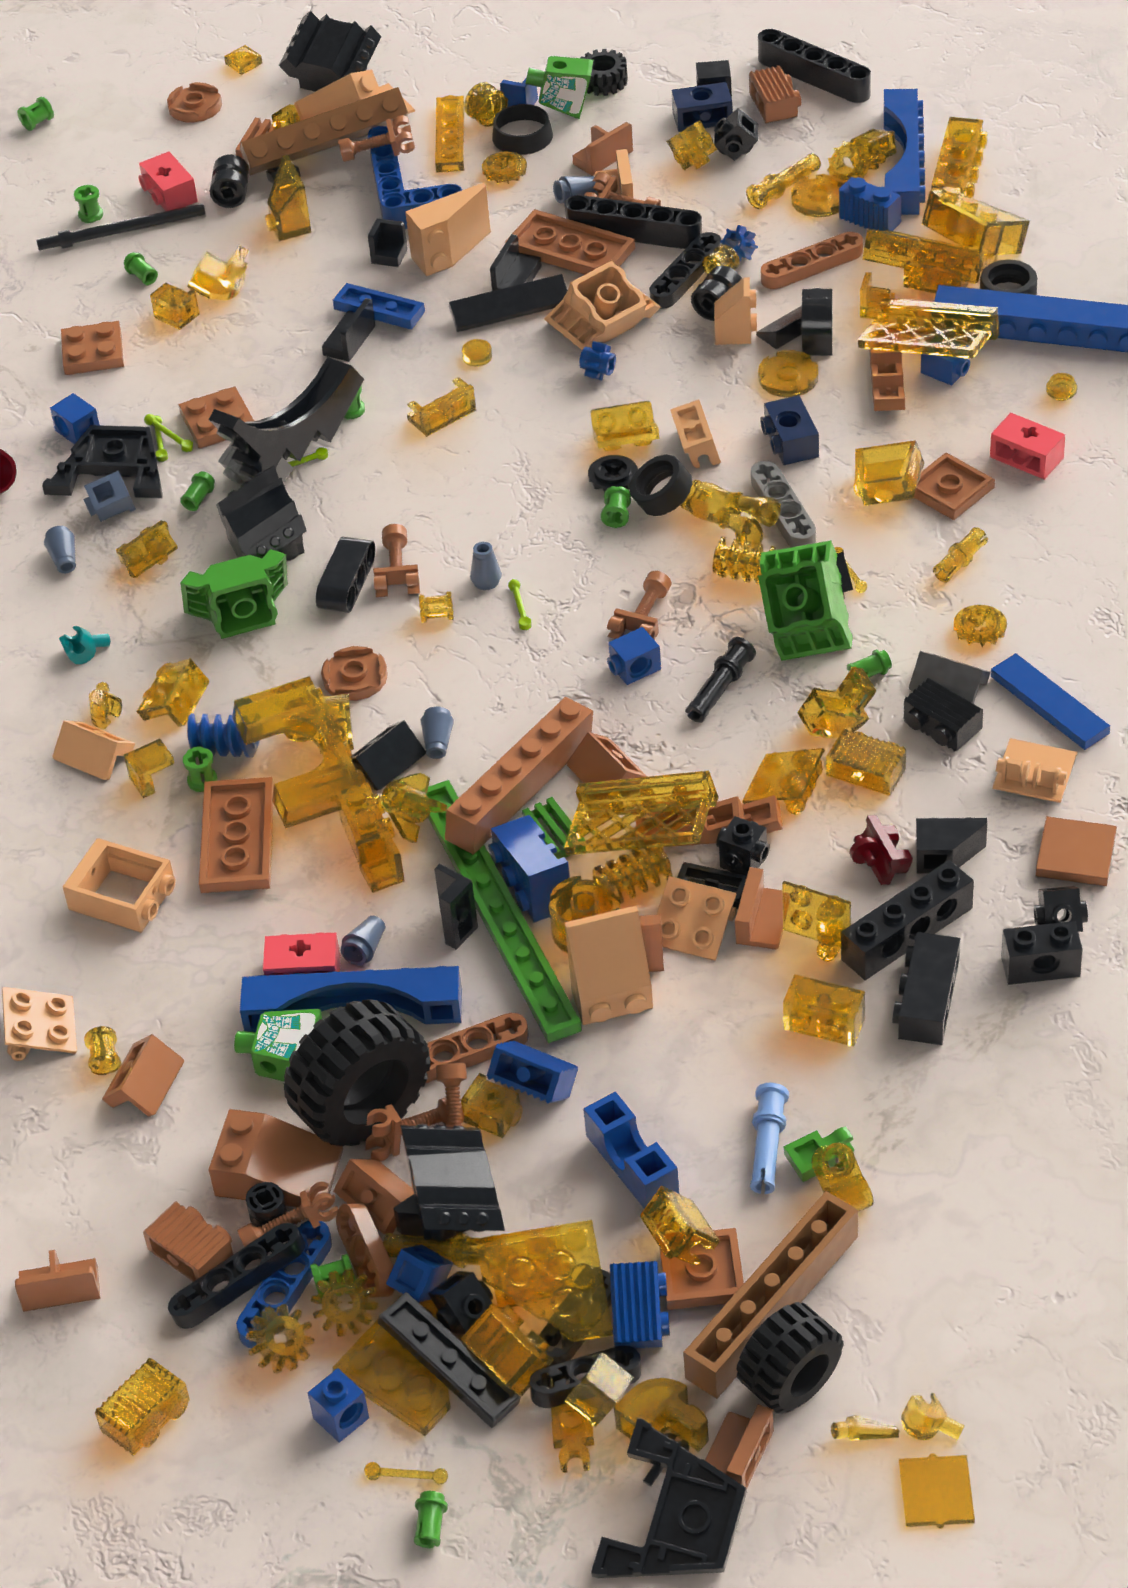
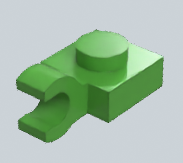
M846 1126L838 1128L824 1138L816 1130L783 1146L784 1155L802 1182H805L835 1167L836 1157L843 1158L853 1153L854 1148L850 1143L853 1140V1136Z

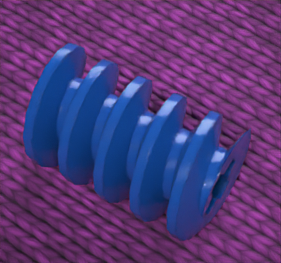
M190 713L187 723V738L190 749L203 747L209 749L213 756L218 752L222 757H226L229 752H231L233 757H240L243 752L247 758H253L256 754L261 736L259 716H255L253 725H249L247 715H242L240 724L237 725L234 715H229L227 723L223 724L221 715L216 714L212 724L209 722L207 714H203L200 723H197L195 714Z

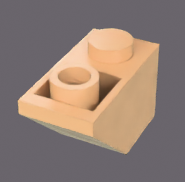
M750 277L741 279L714 302L715 345L751 344V332L757 331V313H751V308H756V289L750 290Z

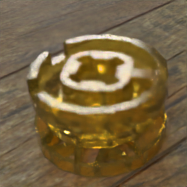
M480 82L474 85L468 92L464 102L466 114L476 119L479 124L485 127L493 126L496 114L508 106V99L504 96V93L488 82Z

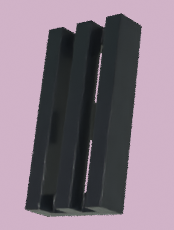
M683 862L677 878L736 893L733 907L738 909L747 875Z

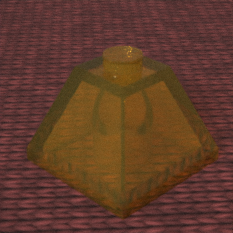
M288 155L282 156L267 201L269 214L265 215L269 232L274 231L279 241L311 233L305 186Z

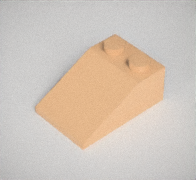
M484 183L405 211L411 258L426 276L453 267L491 232L487 190Z
M637 906L565 922L572 995L583 1025L604 1022L608 1019L627 1014H637L653 1008L652 985Z

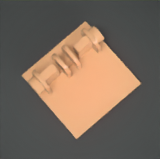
M1010 738L1003 759L998 758L996 772L998 773L993 789L1061 803L1077 752Z
M669 876L657 912L661 919L662 947L716 961L728 920L733 921L736 915V908L733 907L736 893Z
M2 987L5 1045H8L7 1052L13 1060L21 1061L25 1059L30 1048L76 1054L73 996Z

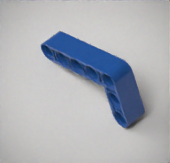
M377 126L370 129L368 138L378 137L381 134L386 135L388 132L387 126ZM385 144L384 146L370 149L382 219L401 221L404 223L405 229H408L405 211L462 191V188L456 184L404 190L398 156L394 155L392 145Z

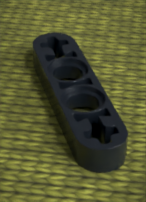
M705 232L698 235L649 287L650 299L660 305V309L673 306L717 260L722 253L720 235L713 232ZM689 261H700L698 263H687ZM674 277H684L679 280L672 279Z
M283 1223L272 1228L177 1292L168 1303V1311L176 1325L184 1329L199 1325L300 1256L305 1249V1241L298 1227L293 1223ZM262 1259L256 1267L249 1270L245 1269L250 1262ZM229 1281L224 1289L212 1292L217 1284Z

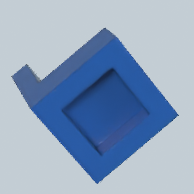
M526 78L522 83L502 80L500 83L502 109L517 104L535 105L538 100L537 87L525 84Z

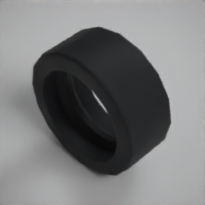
M1011 259L998 260L983 269L980 276V289L1037 295L1038 278L1036 271L1029 264ZM1010 282L1017 283L1023 287L1007 290L994 285Z
M668 454L660 455L650 459L637 470L629 487L630 495L647 515L661 516L675 510L685 501L691 491L693 482L691 474L675 456ZM672 476L667 485L660 491L651 494L658 483Z

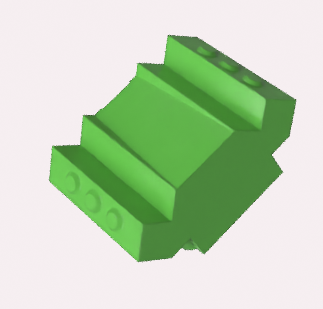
M831 540L761 553L760 569L762 575L758 576L768 631L773 634L775 648L781 661L852 648L853 636L848 626L849 614L844 603L841 587L842 576L836 565L837 553Z
M270 549L262 559L246 555L210 565L203 575L189 571L180 582L184 613L211 621L216 632L220 634L221 639L275 625L278 611L274 601L288 585L286 554Z

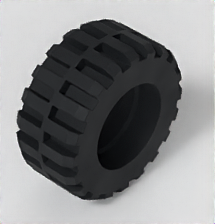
M377 1000L353 1001L347 1003L343 1009L336 1008L329 1012V1017L324 1020L320 1019L313 1025L314 1029L308 1035L305 1034L301 1038L297 1051L293 1050L289 1058L290 1067L285 1069L284 1094L287 1104L322 1141L330 1143V1145L356 1146L360 1145L362 1140L366 1141L372 1135V1126L383 1123L375 1122L367 1126V1115L374 1109H385V1106L392 1104L402 1119L408 1112L407 1108L411 1103L415 1104L420 1096L419 1090L425 1086L428 1079L426 1072L430 1070V1054L424 1037L391 1005Z

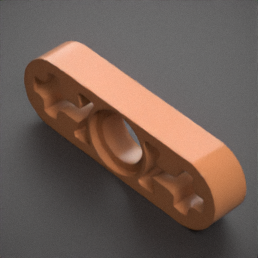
M362 1203L342 1204L336 1216L337 1230L365 1294L370 1298L392 1296L395 1289L388 1286L386 1282L393 1269V1264L367 1207Z

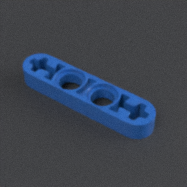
M308 1220L298 1227L305 1241V1249L300 1256L289 1264L302 1263L305 1265L304 1270L297 1275H289L284 1272L285 1268L289 1265L287 1264L262 1281L238 1317L236 1324L239 1339L247 1348L258 1349L269 1344L313 1278L310 1265L316 1263L320 1266L330 1252L332 1239L330 1229L326 1223L319 1221L320 1226L313 1228ZM316 1236H320L321 1240L315 1239ZM307 1239L313 1240V1241L311 1242V1244L309 1245V1247H308ZM273 1292H280L285 1295V1299L279 1304L270 1305L265 1302V1298ZM261 1322L262 1330L254 1329L252 1333H249V1327L256 1328Z

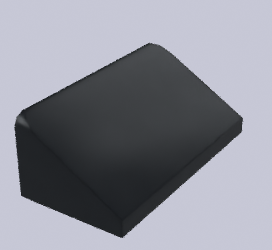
M802 306L756 332V336L773 348L778 349L802 335Z

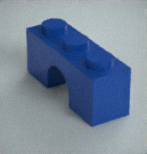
M616 1091L583 1108L586 1137L647 1213L679 1195L678 1167L657 1142L648 1147L646 1146L639 1134L636 1116Z

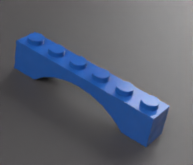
M918 88L884 89V130L893 135L904 150V154L898 163L885 173V187L889 188L891 192L902 196L901 215H919L920 203H925L923 100H918Z
M459 966L242 977L240 1015L243 1028L247 1032H256L260 1015L264 1012L320 1009L322 1012L332 1008L346 1007L347 1003L353 1001L362 1002V1000L385 1002L396 1011L412 1016L425 1025L462 1023V985Z

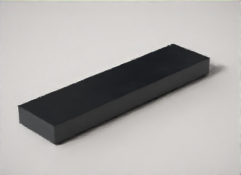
M559 274L450 301L449 309L456 331L461 332L553 309L563 300L568 290L563 275Z
M407 1292L378 1316L377 1323L491 1428L519 1404L521 1396Z

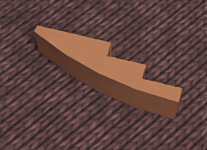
M899 329L868 330L874 411L905 410Z
M775 795L743 805L738 796L704 805L701 797L635 816L637 842L639 846H686L716 843L723 827L727 828L735 816L766 827L767 833L782 830L780 804Z

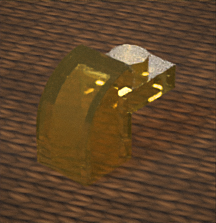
M238 245L228 262L206 251L194 269L187 287L208 299L230 300L236 297L247 276L245 271L249 264L245 262L249 250Z
M852 667L836 692L814 687L797 713L810 735L823 738H837L855 732L869 720L864 708L876 693V689L864 669Z
M654 1378L643 1381L633 1387L614 1406L616 1429L629 1439L632 1437L637 1418H641L662 1434L669 1430L681 1440L688 1441L689 1446L697 1452L709 1442L707 1417L697 1406L688 1404L687 1386L679 1381L669 1378Z

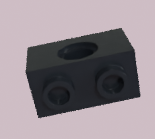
M1070 921L1003 929L1001 959L1008 985L1080 977L1083 948L1076 922Z

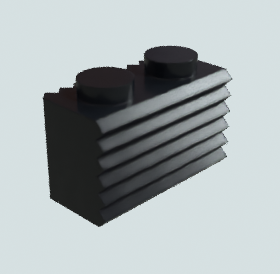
M927 678L926 682L923 681L921 686L919 685L917 689H914L913 693L905 697L903 720L912 729H920L922 733L925 732L927 736L930 735L939 745H947L948 748H952L955 752L982 729L983 709L934 680Z

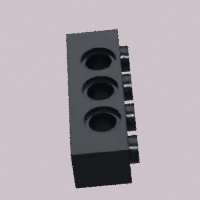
M948 860L841 931V960L863 980H867L906 954L907 946H914L917 932L935 934L973 908L974 880L952 861Z

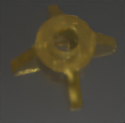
M416 773L390 782L383 790L381 796V807L390 815L402 838L411 843H417L420 826L415 823L425 821L430 812H446L447 810L446 804L428 798L426 794L430 777L422 773Z

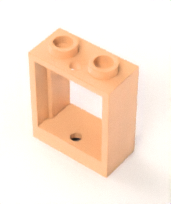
M97 838L63 885V891L69 910L142 933L148 922L156 917L158 908L165 897L173 892L176 879L173 875L170 860ZM110 871L149 882L134 905L95 893Z

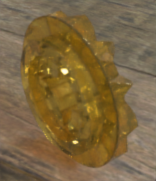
M853 140L852 142L843 141L840 147L833 148L834 153L832 157L827 158L829 161L827 171L830 173L832 180L840 185H844L851 177L864 178L871 163L870 153L866 146ZM844 157L850 159L854 166L853 169L845 165Z
M498 152L488 156L482 163V173L486 175L487 181L495 180L497 184L501 182L509 184L511 180L519 181L520 176L526 175V159L515 152Z
M972 605L957 613L954 618L953 630L957 632L958 640L966 639L969 646L973 643H980L983 648L986 642L996 644L998 638L1005 636L1007 620L1004 614L994 607ZM986 622V627L980 628V630L975 629V627L978 628L980 625H983V623Z

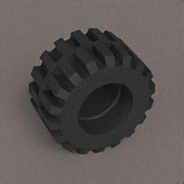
M795 1302L791 1305H786L767 1318L752 1334L739 1357L740 1360L736 1368L738 1371L737 1378L765 1405L773 1409V1412L777 1414L790 1412L811 1399L828 1381L840 1360L844 1341L841 1334L807 1304Z

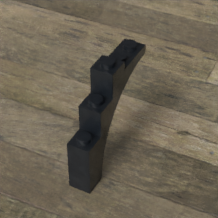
M327 357L319 372L306 389L293 402L276 414L258 421L244 422L238 417L214 409L208 420L218 429L216 433L219 436L232 442L231 447L235 452L231 458L240 466L239 471L253 479L259 472L263 473L273 465L276 468L282 457L285 460L290 457L301 461L311 440L317 442L318 439H322L331 443L364 378L352 365Z

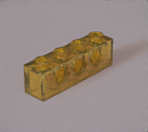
M949 117L931 185V209L965 212L968 200L973 201L975 183H978L979 166H982L984 149L987 147L988 132L983 131V120Z

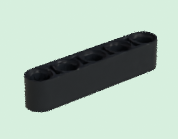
M765 29L759 32L758 61L762 65L769 68L772 66L776 68L778 65L784 74H789L793 78L850 102L861 103L870 98L871 71L868 67L776 29Z
M584 195L571 196L565 201L566 219L633 238L636 243L686 249L698 235L702 234V216L693 210Z

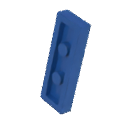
M346 283L333 299L334 309L346 313L347 311L356 312L365 298L372 299L376 321L411 330L425 313L423 302Z

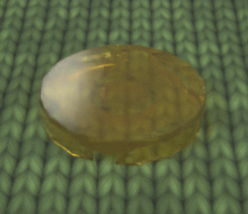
M825 174L816 175L814 179H809V176L804 177L796 182L791 189L792 206L796 211L805 216L828 217L839 213V188L845 183L834 176Z
M782 350L776 352V356L770 359L767 356L762 360L758 369V381L761 387L771 395L779 397L804 395L814 389L818 383V364L814 363L811 360V356L804 352Z

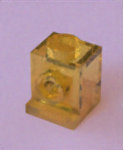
M871 129L850 140L853 164L856 168L876 170L879 168V164L886 162V158L897 153L894 131Z
M164 283L150 294L154 317L179 330L200 315L196 291L194 290L185 292L180 288Z
M481 1073L477 1075L461 1098L464 1123L501 1138L505 1136L511 1126L514 1127L518 1124L523 1111V1107L520 1105L519 1093L486 1080V1075Z

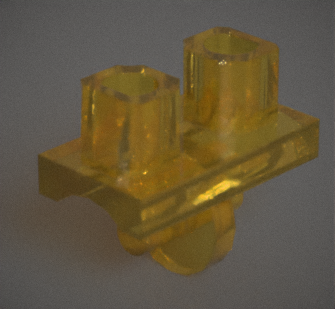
M160 520L152 527L145 528L138 537L116 549L120 562L126 566L130 577L137 578L156 563L159 565L164 564L168 560V555L178 549L177 544L169 533V526L166 521Z

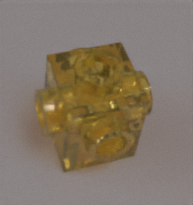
M700 120L666 141L673 152L675 160L681 165L683 170L688 169L692 165L697 170L711 160L708 155L717 150L711 135L706 132Z

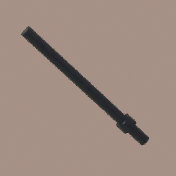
M202 203L73 232L64 230L58 232V235L36 239L39 251L59 246L62 249L68 248L77 242L205 215V209Z

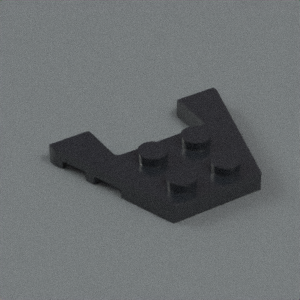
M90 425L71 448L70 457L65 462H60L57 465L58 471L51 479L47 478L42 485L44 495L72 496L79 474L101 476L119 471L120 475L125 477L136 476L133 486L135 498H162L163 493L150 427Z
M637 1418L627 1450L628 1457L665 1467L667 1471L645 1545L638 1547L601 1537L591 1570L592 1577L617 1578L724 1572L747 1494L746 1487L704 1459H699L681 1447L677 1441L669 1439L654 1429L644 1419Z

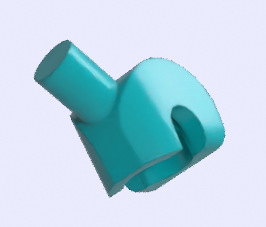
M73 626V629L77 632L75 636L64 634L59 637L66 655L75 664L87 663L95 656L97 647H107L111 643L108 633L91 635L89 631L79 626Z

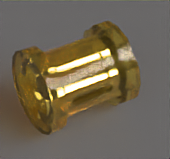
M447 591L445 595L429 597L419 594L421 623H427L428 619L445 617L449 620H454L451 591Z
M106 1026L95 1027L89 1030L84 1036L85 1046L90 1050L88 1066L91 1072L96 1075H107L116 1072L121 1066V1058L115 1051V1044L117 1042L116 1032Z

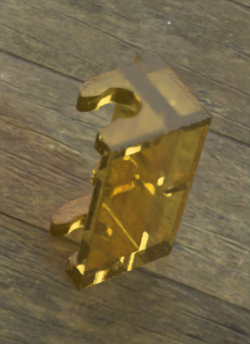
M457 377L452 382L458 388H454L450 393L435 399L433 402L423 407L415 401L407 403L408 407L414 411L407 413L408 421L427 437L476 411L474 387L471 384L468 385L461 378Z
M662 1185L640 1214L642 1221L665 1257L672 1259L674 1256L692 1265L700 1264L699 1257L696 1254L690 1253L691 1248L694 1245L701 1244L704 1248L714 1250L720 1242L693 1200Z

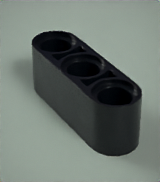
M344 536L339 539L317 587L316 606L318 608L347 613L352 611L374 562V541Z

